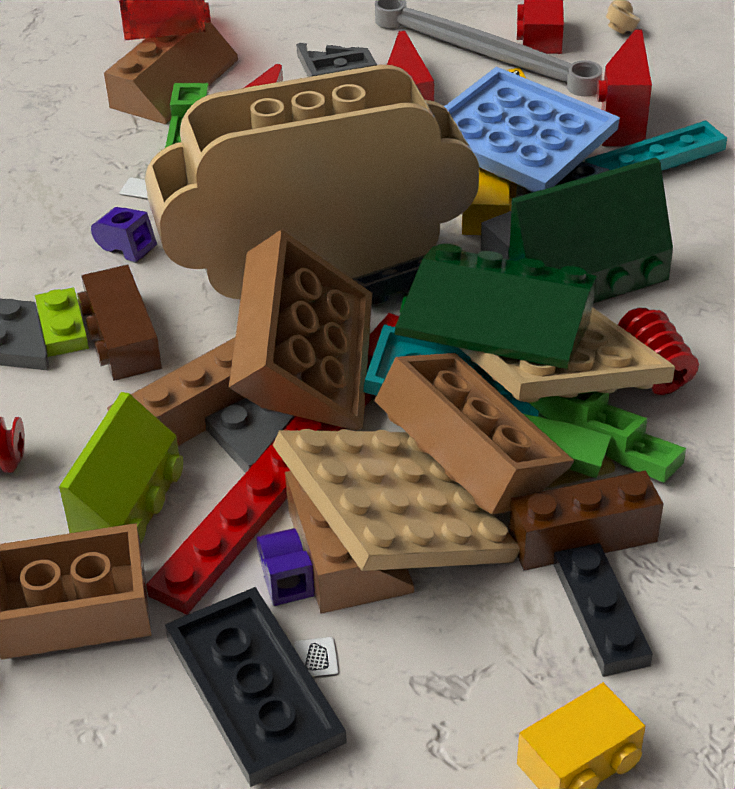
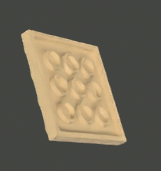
M593 307L590 324L568 369L459 348L474 363H477L492 379L508 390L515 399L523 402H536L542 397L550 396L573 398L578 396L579 393L593 391L613 393L616 389L627 387L649 389L654 384L672 382L675 370L673 364Z
M302 429L300 431L279 430L273 447L361 571L513 563L520 548L509 534L505 524L499 521L494 514L491 515L489 512L481 509L475 503L474 497L459 483L451 480L445 474L444 468L434 458L421 451L417 447L416 441L407 432H389L386 430L369 432L346 429L339 431H314L311 429Z

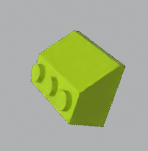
M121 392L59 486L69 533L137 523L141 544L144 540L149 521L163 507L165 494L172 482H177L182 474L184 460L179 455L177 436L130 393Z

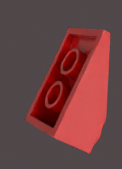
M635 29L606 64L604 80H598L597 102H602L601 110L620 117L618 130L605 140L602 146L625 147L646 140L652 82L642 29Z

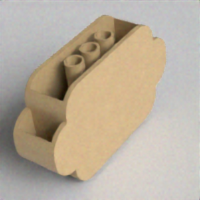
M376 65L207 95L196 101L185 113L180 126L181 142L170 145L157 153L148 165L145 175L148 201L166 255L174 263L182 267L205 269L212 287L221 295L232 299H241L247 252L281 229L352 279L426 255L438 242L440 223L450 221L466 211L474 201L479 188L478 160L450 112L437 102L424 100L412 77L403 69L393 65Z

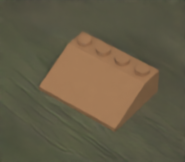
M281 229L248 251L246 255L229 388L264 409L355 431L363 428L365 406L363 387L367 375L372 293Z

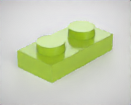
M75 288L55 289L47 293L35 295L48 357L89 349Z

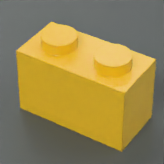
M602 682L519 732L517 765L538 789H596L600 782L616 772L624 774L639 762L642 756L646 726Z

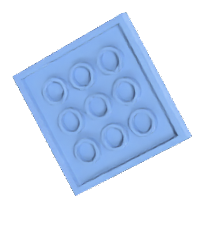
M497 66L444 106L450 112L475 154L480 168L493 173L499 178H505L523 186L531 192L554 187L618 130L620 117Z

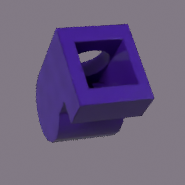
M114 207L91 225V234L95 242L106 251L122 250L125 259L137 262L157 245L148 213L145 211Z
M292 528L258 536L256 540L259 558L273 606L314 597L313 564L307 551L303 550L297 530ZM295 575L300 578V582L292 588L284 589L277 586L278 579Z

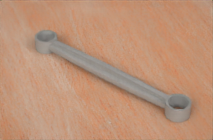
M406 0L375 1V22L383 28H397L403 25L468 51L486 55L491 59L567 82V89L574 95L592 96L597 94L598 80H602V67L595 62L577 61L571 64L502 37L407 8Z

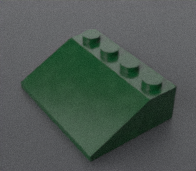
M651 158L512 198L509 260L536 259L542 261L546 267L561 269L565 266H575L586 270L587 274L597 276L593 304L669 280L673 244L661 162L658 158Z
M439 244L433 246L421 261L396 323L394 335L568 369L590 324L597 276L587 274L586 270L575 266H565L557 269L546 267L542 261L536 259L513 261L503 259L500 253L493 251H481L475 254L464 252L460 246L454 244Z

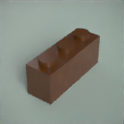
M129 265L81 275L84 291L77 293L82 315H90L86 317V323L91 340L99 339V341L95 342V349L100 366L108 365L113 381L162 369L158 338Z
M645 470L513 497L510 504L509 534L520 548L517 557L523 571L553 565L554 552L600 543L604 553L656 543L658 542L664 503Z

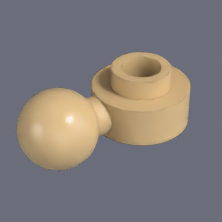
M614 0L609 5L608 13L606 14V18L610 20L608 26L621 34H625L626 31L633 32L640 19L633 14L631 3L628 0Z

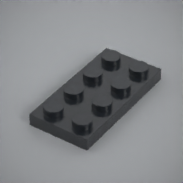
M256 587L165 624L169 642L250 787L347 743L345 728Z

